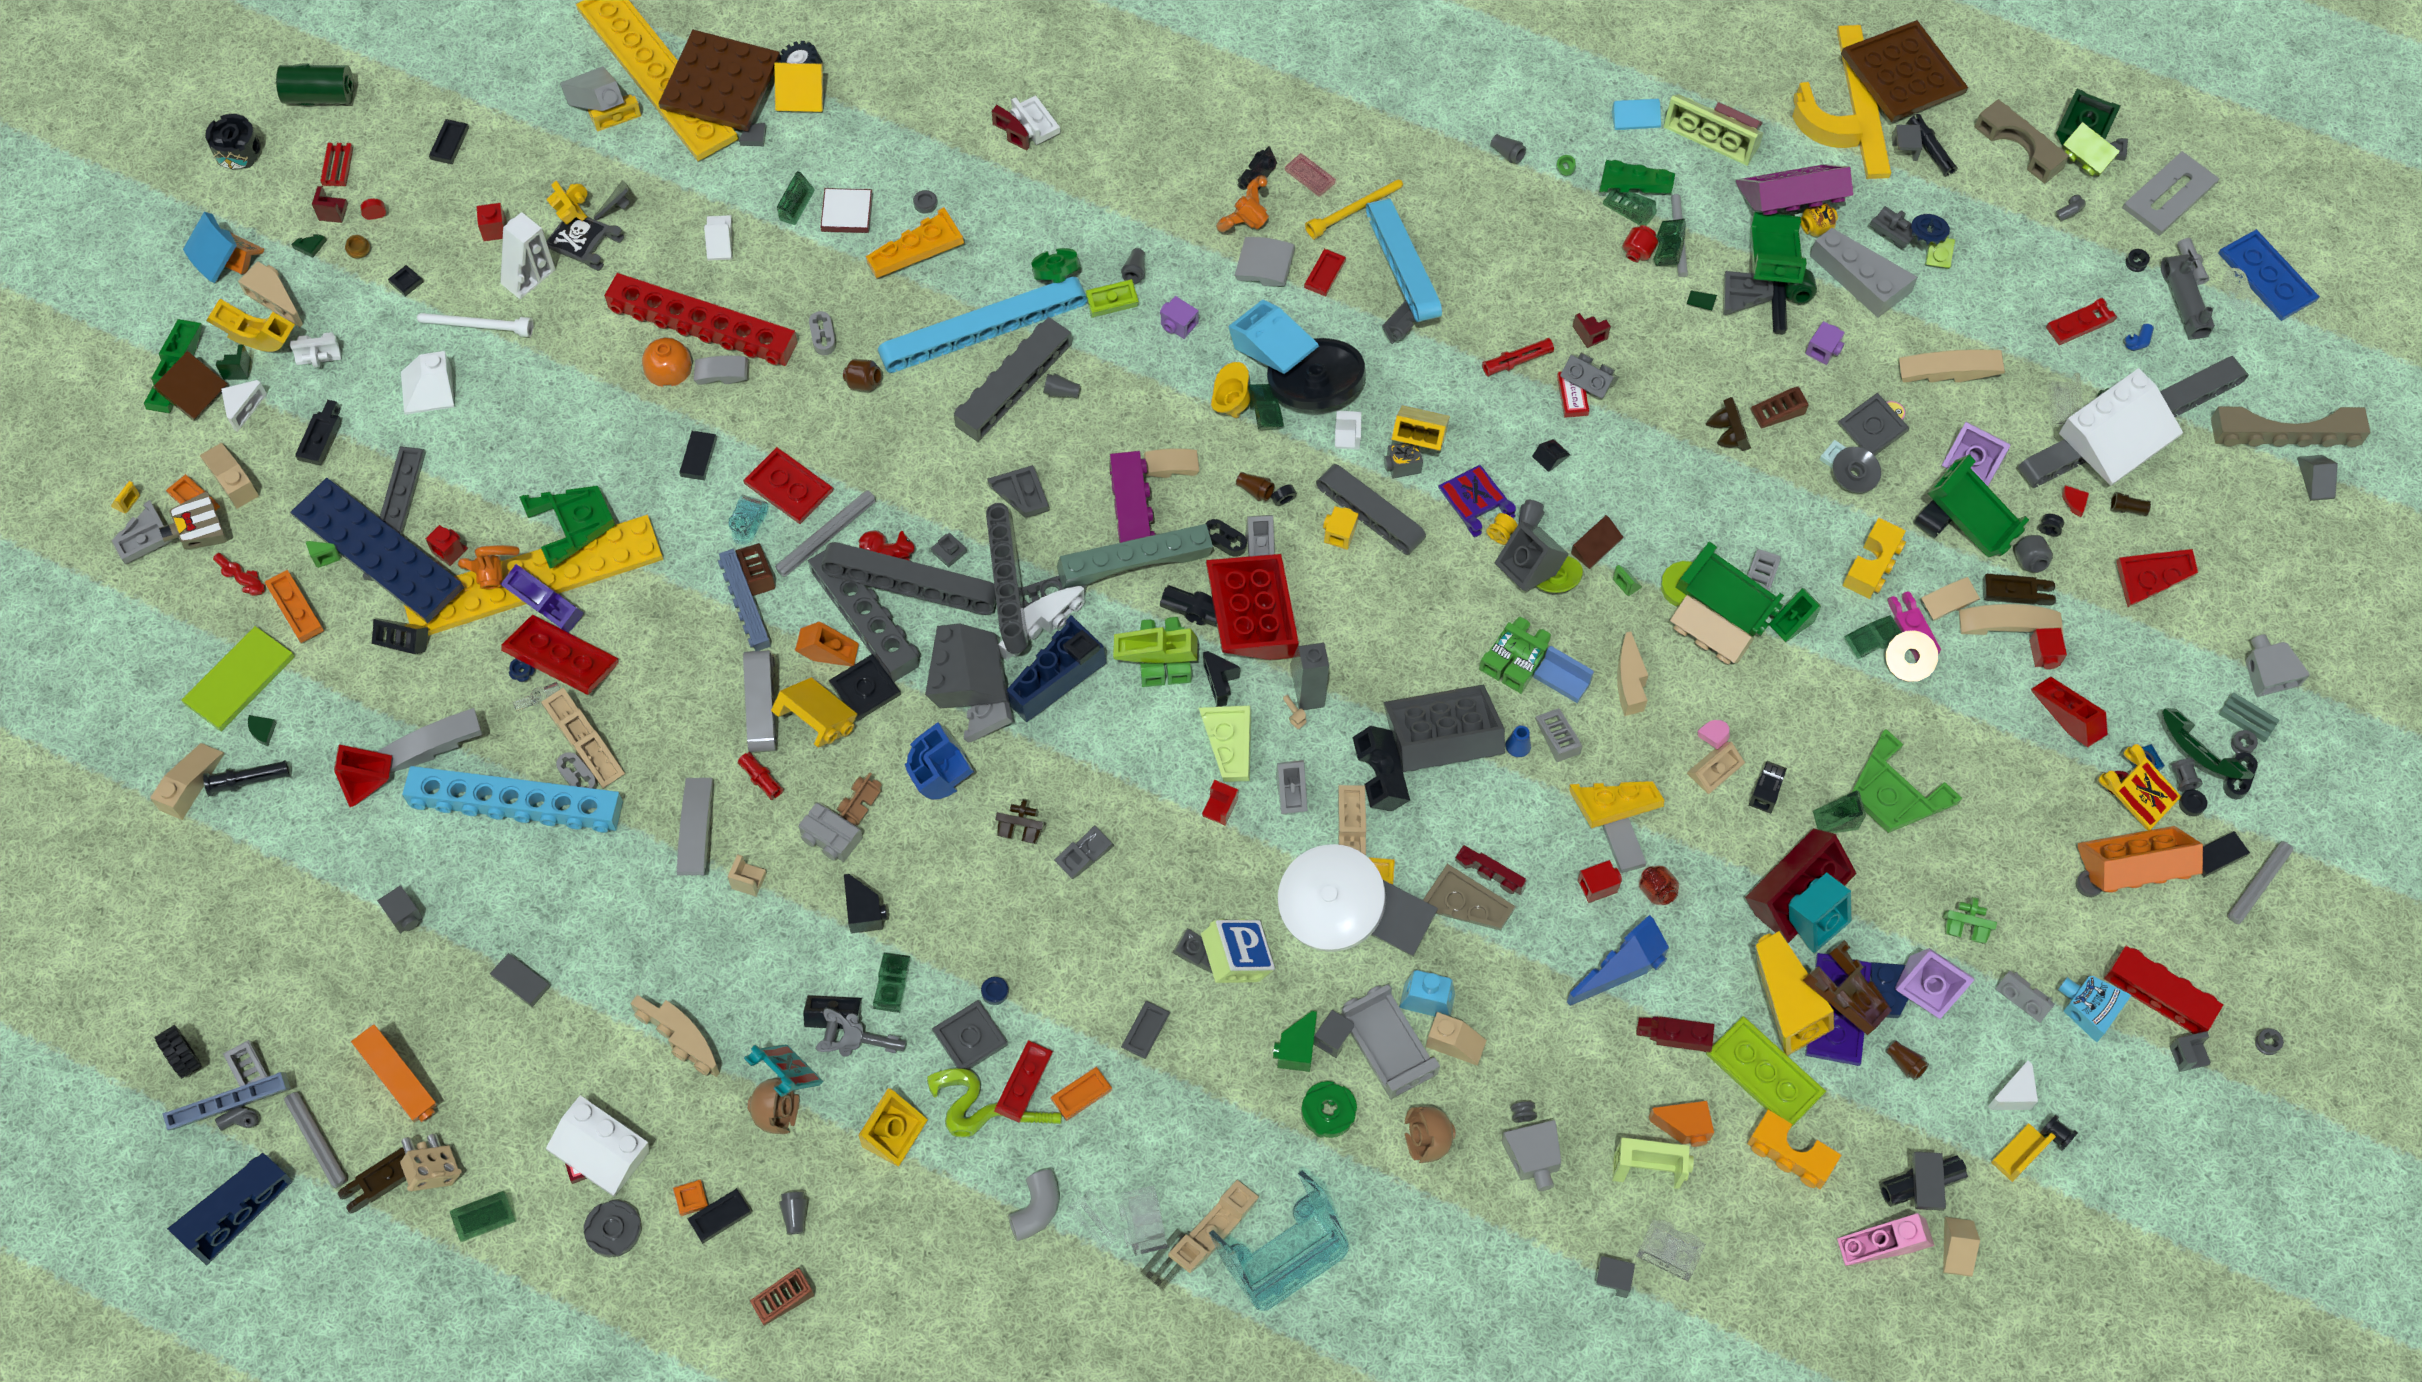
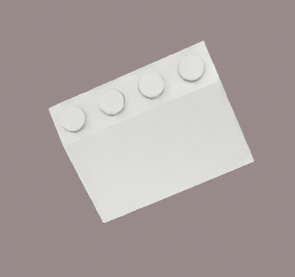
M2138 368L2070 416L2059 434L2112 486L2180 437L2183 431L2156 384Z

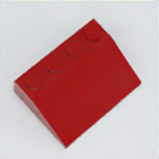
M1282 554L1206 560L1222 653L1265 660L1293 658L1299 641Z

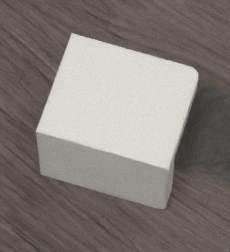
M1337 411L1335 448L1360 449L1361 412Z

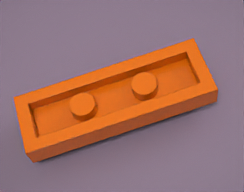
M288 570L264 582L300 643L324 631Z

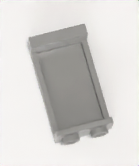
M1388 984L1384 987L1379 985L1368 991L1367 996L1359 1000L1358 998L1349 1000L1344 1004L1341 1015L1354 1023L1351 1035L1391 1100L1438 1075L1440 1065L1435 1057L1430 1058L1393 998L1391 994L1392 988Z

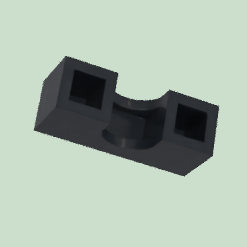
M1369 726L1353 736L1358 760L1368 763L1376 774V777L1364 784L1370 808L1394 811L1409 802L1410 797L1392 730Z

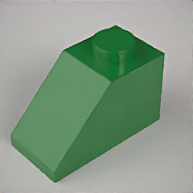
M1317 1011L1309 1012L1281 1033L1280 1043H1274L1273 1059H1278L1277 1068L1310 1072Z

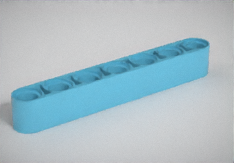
M1387 198L1367 203L1366 213L1367 217L1371 218V221H1369L1416 322L1441 317L1442 308L1440 300L1392 200Z

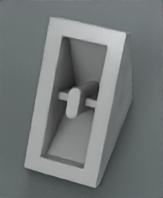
M1304 760L1277 763L1276 782L1281 814L1308 811Z

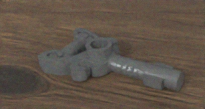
M824 1008L823 1014L827 1021L824 1039L815 1048L817 1051L831 1052L839 1049V1053L847 1057L851 1054L852 1050H856L860 1046V1043L883 1047L886 1052L896 1053V1050L904 1052L906 1041L899 1040V1036L888 1034V1037L864 1033L862 1024L858 1023L859 1017L857 1014L850 1013L845 1017L842 1013L832 1008ZM838 1023L843 1025L844 1036L837 1042L835 1037Z

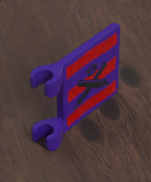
M1481 465L1438 485L1444 497L1463 520L1473 537L1482 534L1480 530L1482 523L1477 517L1498 506L1502 513L1512 518L1516 516L1514 513L1516 511L1514 503L1505 497Z

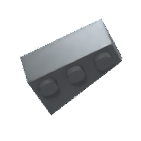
M961 623L937 626L925 695L939 708L1008 702V696L1003 685L1005 683L1004 674L1000 668L1001 656L997 635L994 632Z

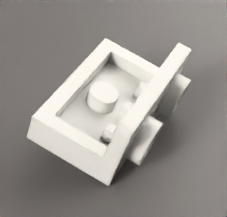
M1036 95L1021 103L1016 97L1011 99L1012 109H1010V113L1021 122L1028 132L1029 138L1036 145L1060 133L1059 125Z

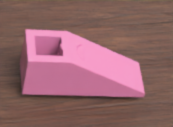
M1919 1213L1837 1238L1845 1266L1909 1254L1935 1246L1927 1220Z

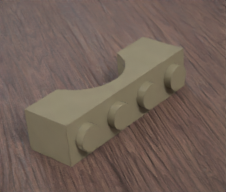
M1997 99L1979 114L1974 128L1991 141L2007 139L2017 142L2024 147L2030 159L2027 170L2041 182L2046 184L2063 170L2069 155L2050 141L2043 133H2040L2030 125L2027 120L2015 113L2008 105Z

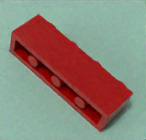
M2127 945L2118 954L2104 977V980L2129 993L2135 999L2192 1034L2208 1032L2224 1005L2217 1001V998L2212 994L2202 992L2194 987L2189 980L2179 978L2168 971L2164 965L2151 961L2141 951L2130 948Z

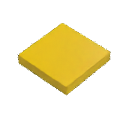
M775 62V111L822 112V64Z

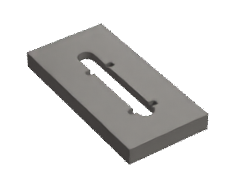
M2182 151L2126 201L2122 209L2160 236L2212 189L2220 178ZM2183 176L2191 178L2185 187L2179 190L2161 209L2154 210L2151 208V205Z

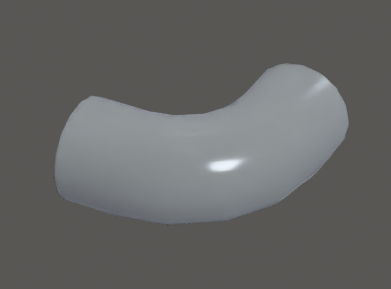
M1051 1169L1036 1172L1026 1178L1031 1195L1030 1203L1023 1210L1008 1214L1010 1227L1016 1241L1029 1238L1045 1229L1056 1214L1059 1195L1057 1183Z

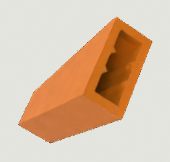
M375 1024L351 1041L356 1050L414 1123L417 1120H420L422 1123L435 1113L433 1108L437 1106L436 1102Z

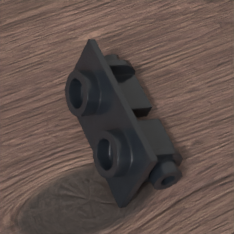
M1270 146L1266 150L1256 152L1248 165L1249 169H1245L1238 178L1237 185L1240 189L1245 190L1248 184L1260 175L1268 178L1272 170H1274L1277 161Z

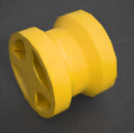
M1498 513L1494 518V524H1490L1486 532L1492 540L1501 545H1506L1518 524L1511 516Z

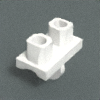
M332 332L323 333L319 338H311L307 335L299 336L296 341L290 342L296 365L312 363L313 367L317 368L320 367L321 362L341 360V351L336 335L334 336Z

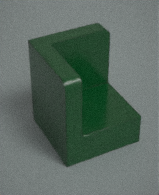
M238 344L237 354L224 355L223 360L216 361V367L223 380H248L251 357L244 344Z

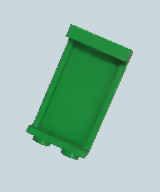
M1753 213L1750 227V244L1754 279L1802 284L1807 261L1806 258H1802L1799 236L1800 216Z
M1968 454L1955 460L1927 494L1988 558L1995 555L2002 556L2011 548L2010 543L2012 540L2019 537L2025 531L2024 526L2029 519L2026 516L2017 518L1971 469L1976 461Z
M1709 541L1680 578L1675 588L1685 595L1695 598L1754 637L1756 634L1761 636L1769 626V623L1766 622L1771 615L1775 618L1784 606L1780 603L1784 595L1779 593L1778 596H1775L1714 553L1717 546Z

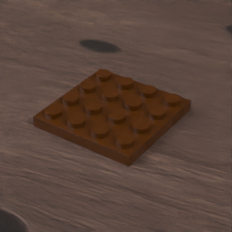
M1918 20L1844 47L1841 52L1843 58L1891 122L1965 94L1969 88Z
M692 29L658 103L659 107L663 110L748 131L774 74V63L779 62L781 58L780 52Z

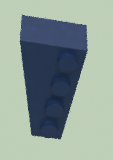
M261 1153L258 1157L251 1159L244 1168L169 1226L167 1230L207 1266L293 1181L267 1155Z

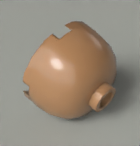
M781 1078L767 1079L761 1082L748 1100V1111L753 1122L758 1128L767 1133L788 1134L790 1132L787 1130L789 1122L791 1126H794L799 1109V1095H795L791 1091L781 1097L774 1090L775 1086L782 1083Z
M1412 1107L1407 1112L1405 1124H1410V1135L1405 1133V1138L1412 1159L1414 1161L1420 1160L1419 1163H1428L1441 1159L1449 1152L1456 1132L1453 1123L1450 1122L1442 1110L1436 1107Z

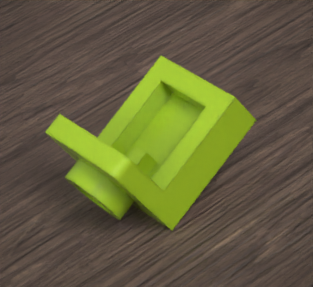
M1948 235L1945 242L1940 241L1938 245L1930 242L1928 244L1925 265L1949 269L1951 267L1955 239H1949Z

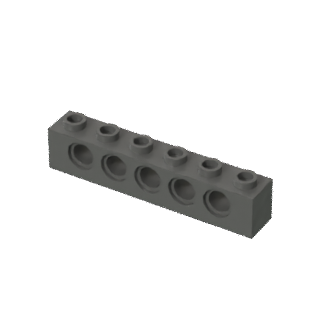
M825 550L808 560L810 572L892 681L895 682L919 667L917 660L919 653L912 643L908 645L905 641V634L899 625L894 626L890 621L892 618L888 610L884 606L880 607L876 602L878 599L871 588L866 589L863 584L825 574L821 570ZM850 592H855V593H856L855 595H852V596H848V595H847V594L850 593ZM862 611H870L868 614H860ZM877 629H883V630H884V631L881 632V633H875V632H874V631L877 630ZM890 648H898L894 652L888 651Z

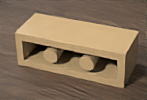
M1686 595L1670 620L1676 624L1673 628L1684 636H1687L1688 633L1697 638L1695 641L1697 645L1707 651L1711 647L1718 652L1716 657L1728 665L1731 661L1738 664L1755 639L1689 595Z

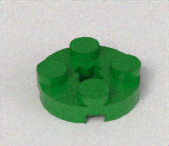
M1069 248L1056 249V254L1049 255L1048 251L1039 254L1031 262L1034 279H1052L1053 283L1065 281L1067 275L1081 268L1077 252Z
M1324 1081L1313 1085L1307 1091L1301 1107V1116L1304 1124L1320 1138L1341 1136L1355 1122L1357 1103L1354 1095L1345 1086L1341 1087L1331 1081ZM1328 1103L1330 1107H1336L1333 1115L1329 1116L1322 1112L1324 1104Z

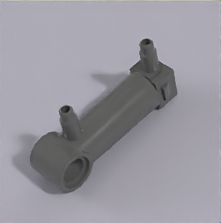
M2189 254L2163 257L2160 266L2164 280L2170 283L2185 324L2184 329L2188 340L2209 337L2215 327L2211 317L2213 309L2205 307L2193 275L2194 259Z

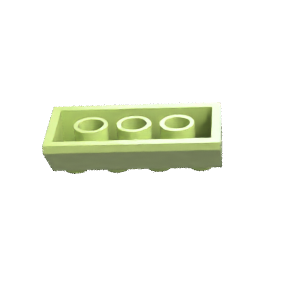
M1680 94L1673 95L1670 99L1664 128L1748 166L1760 147L1763 132Z

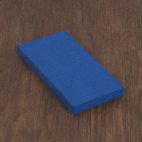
M2257 229L2223 247L2218 252L2280 321L2311 305L2320 297Z

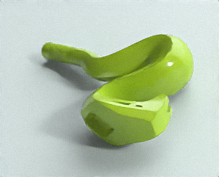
M947 1069L927 1076V1084L934 1098L937 1097L939 1089L956 1085L968 1087L967 1092L957 1099L946 1112L945 1125L953 1136L970 1137L978 1132L991 1118L1002 1116L994 1112L997 1103H993L979 1109L969 1118H964L965 1111L976 1100L980 1090V1082L972 1071L966 1069ZM1024 1112L1020 1122L1061 1124V1113Z

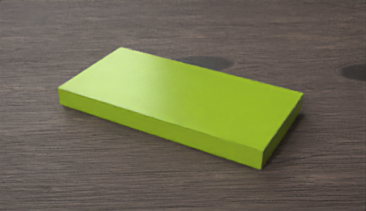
M254 626L181 701L185 706L222 732L295 656L291 651Z
M1744 1016L1712 1046V1052L1706 1053L1711 1060L1761 1106L1793 1124L1791 1128L1826 1093L1824 1088Z

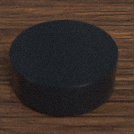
M1288 484L1273 492L1271 499L1276 506H1281L1292 501L1296 497L1297 492L1292 484Z
M2193 789L2185 791L2179 799V807L2182 812L2193 817L2201 815L2208 804L2205 795Z

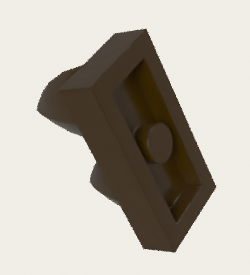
M1733 397L1723 400L1725 407L1711 415L1705 423L1706 426L1714 428L1732 426L1720 436L1717 444L1728 448L1739 446L1741 451L1751 449Z

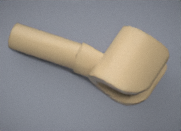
M1285 695L1283 700L1293 713L1289 717V721L1296 729H1300L1307 722L1305 711L1298 709L1290 697Z

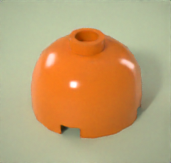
M664 337L656 339L644 350L642 357L644 374L651 383L657 386H676L685 381L691 373L692 361L688 349L683 343L673 338Z

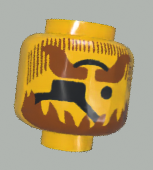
M1826 203L1820 206L1808 207L1801 216V227L1806 234L1819 237L1831 228L1836 227V221L1838 220L1837 212Z

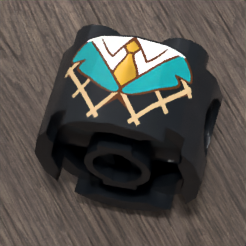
M235 113L220 116L221 120L217 122L214 119L206 129L205 138L218 165L229 169L250 168L253 166L254 161L261 152V143L249 120L245 116Z

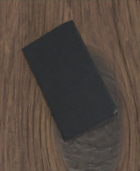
M807 995L803 1012L804 1027L826 1028L827 1021L823 1014L826 1007L842 1013L845 1017L850 1013H855L859 1017L858 1023H860L862 998ZM838 1023L837 1029H843V1025Z

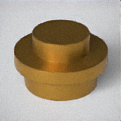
M352 235L346 241L345 250L350 257L361 258L369 252L370 244L363 236Z

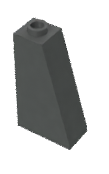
M1325 643L1298 646L1290 663L1298 708L1303 710L1324 708L1329 673Z

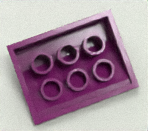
M1822 164L1736 179L1738 188L1754 210L1762 211L1763 215L1775 214L1777 209L1784 207L1786 211L1800 209L1801 204L1807 203L1808 207L1823 205L1822 201L1830 199L1831 203L1846 201L1845 197L1853 196L1851 167Z

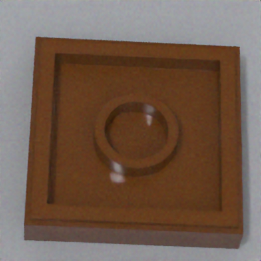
M187 351L153 388L194 421L222 391L221 389L227 386V383Z

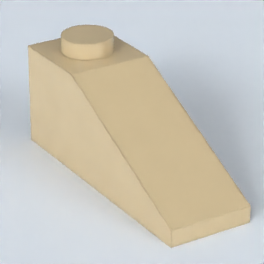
M257 261L238 281L244 294L300 328L303 323L278 277V271L270 265L265 266Z
M222 443L200 455L236 509L259 496L247 475Z
M200 743L164 775L150 797L159 811L183 820L204 787L203 774L209 773L211 775L224 756V752Z

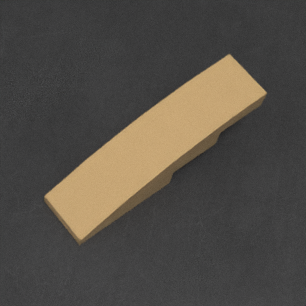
M1952 350L1899 358L1903 382L1927 378L1929 382L1953 378L1955 382H1964L2005 373L2001 350Z
M564 687L540 702L602 788L625 774L596 730L592 728L581 710L577 708Z
M1339 785L1338 845L1351 847L1366 856L1365 785Z

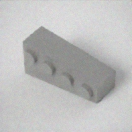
M1831 228L1815 240L1810 254L1814 261L1877 318L1911 294L1918 278L1834 228Z

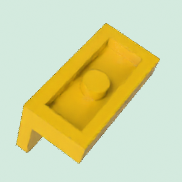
M631 94L623 96L624 103L604 111L588 109L597 132L641 117L636 97Z
M2028 1123L1991 1163L2013 1182L2056 1136L2051 1133L2045 1138Z

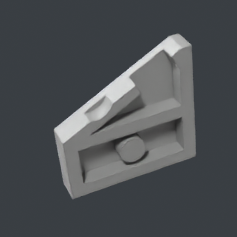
M150 500L143 505L145 507L143 512L137 518L132 517L126 524L125 529L120 531L112 540L124 564L172 542V540L163 541L159 527H163L164 524Z

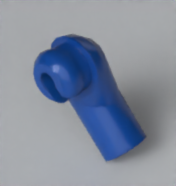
M2143 324L2139 335L2134 334L2131 337V334H2129L2125 338V346L2132 351L2148 347L2154 327L2151 324Z

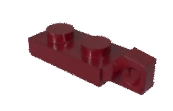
M1463 845L1455 857V861L1465 869L1471 867L1477 869L1478 875L1485 880L1491 881V879L1499 882L1501 884L1500 887L1509 894L1517 893L1521 896L1526 889V878L1482 852L1479 854Z
M1658 1016L1653 1018L1639 1017L1636 1035L1650 1037V1040L1655 1041L1656 1045L1712 1052L1715 1024Z

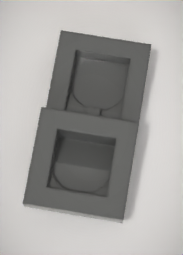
M1094 825L1077 843L1072 842L1054 861L1071 879H1074L1115 845Z

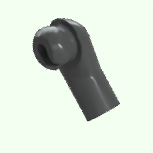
M236 1107L217 1117L215 1122L221 1131L233 1124L244 1128H252L257 1124L258 1116L252 1110Z

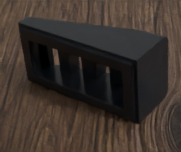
M379 618L373 620L371 644L411 654H419L426 651L428 627ZM384 627H387L386 640L383 639Z

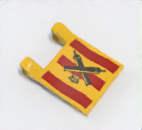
M2135 744L2132 747H2127L2124 751V756L2137 765L2128 776L2120 782L2118 775L2114 771H2108L2103 773L2098 781L2102 786L2115 794L2146 830H2151L2181 798V795L2146 758L2142 747Z

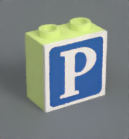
M1218 919L1211 922L1210 926L1201 933L1215 983L1260 982L1275 970L1260 920Z

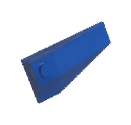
M1651 915L1646 917L1624 938L1625 941L1620 946L1618 953L1612 950L1606 956L1607 958L1600 965L1602 968L1600 971L1597 968L1593 969L1570 992L1567 1003L1570 1006L1647 974L1652 968L1658 970L1667 961L1665 956L1669 946Z

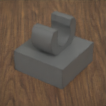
M949 532L931 547V552L949 568L967 553V548Z

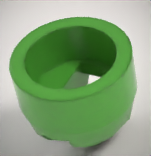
M1571 155L1559 157L1557 169L1560 174L1568 176L1574 173L1576 169L1574 157ZM1564 163L1567 164L1568 169H1565V168H1564V166H1563Z

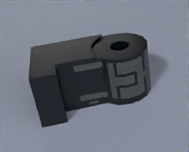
M1766 761L1748 806L1771 814L1787 768ZM1758 800L1763 801V802L1768 803V804H1761L1760 802H1758Z

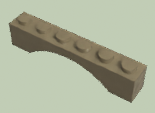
M2218 406L2211 417L2215 444H2224L2225 446L2249 444L2255 447L2262 444H2273L2276 447H2281L2286 444H2298L2300 447H2306L2314 444L2323 445L2324 447L2334 445L2356 447L2362 445L2371 433L2365 407H2340L2333 414L2323 419L2298 424L2269 420L2252 413L2244 407Z

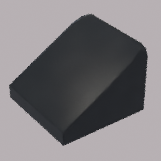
M1555 439L1539 444L1532 455L1548 472L1552 471L1570 456L1569 452Z

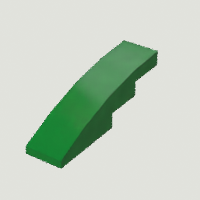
M177 319L159 352L161 361L151 377L153 387L187 351L194 356L202 329L201 323ZM152 387L144 401L146 410L170 414L174 405Z

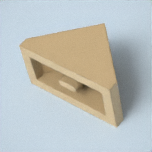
M1950 1217L1944 1218L1943 1273L1973 1276L1980 1244V1238L1974 1221Z

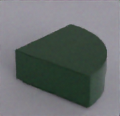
M313 234V236L304 239L298 238L291 245L293 249L313 258L326 243L327 239L323 235Z
M249 715L248 728L250 733L260 744L269 746L277 724L276 721L270 718Z

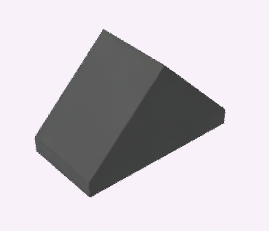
M2324 455L2298 457V464L2310 501L2335 499L2338 463Z

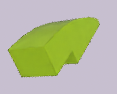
M1163 627L1114 634L1113 658L1144 663L1196 661L1197 636L1191 628L1166 632Z

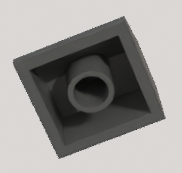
M1520 521L1494 563L1523 591H1527L1555 576L1569 553L1541 527Z

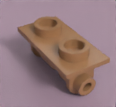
M868 773L864 778L859 776L851 787V790L854 791L849 799L845 797L836 809L840 812L838 814L840 817H844L853 825H859L861 819L868 811L860 803L863 801L871 806L881 792L880 787L882 784L875 779L872 782L869 780L872 773Z

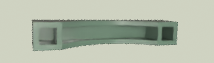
M1202 524L1059 557L1056 567L1062 588L1066 589L1088 585L1106 576L1140 566L1167 562L1186 563L1209 557L1213 545L1207 525Z

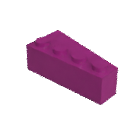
M1140 451L1110 454L1109 471L1112 481V493L1115 495L1114 505L1116 519H1118L1119 543L1155 535V531H1150L1149 522L1153 521L1152 507H1147L1146 498L1150 497L1149 483H1144L1143 474L1147 473L1146 459H1141Z

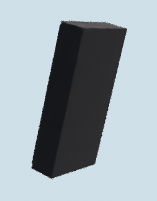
M445 119L429 154L430 160L453 165L468 132V123Z
M691 431L679 471L680 477L705 481L717 441L716 434Z
M2235 831L2203 846L2201 874L2203 878L2250 854Z
M736 1188L687 1219L703 1244L752 1213Z

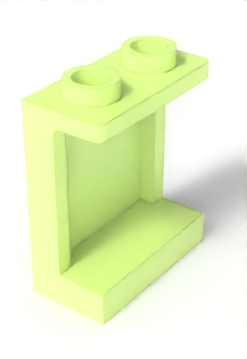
M1621 1138L1614 1153L1612 1181L1624 1182L1630 1168L1636 1167L1673 1172L1674 1188L1680 1189L1682 1183L1688 1180L1689 1173L1693 1171L1694 1156L1689 1155L1690 1146Z

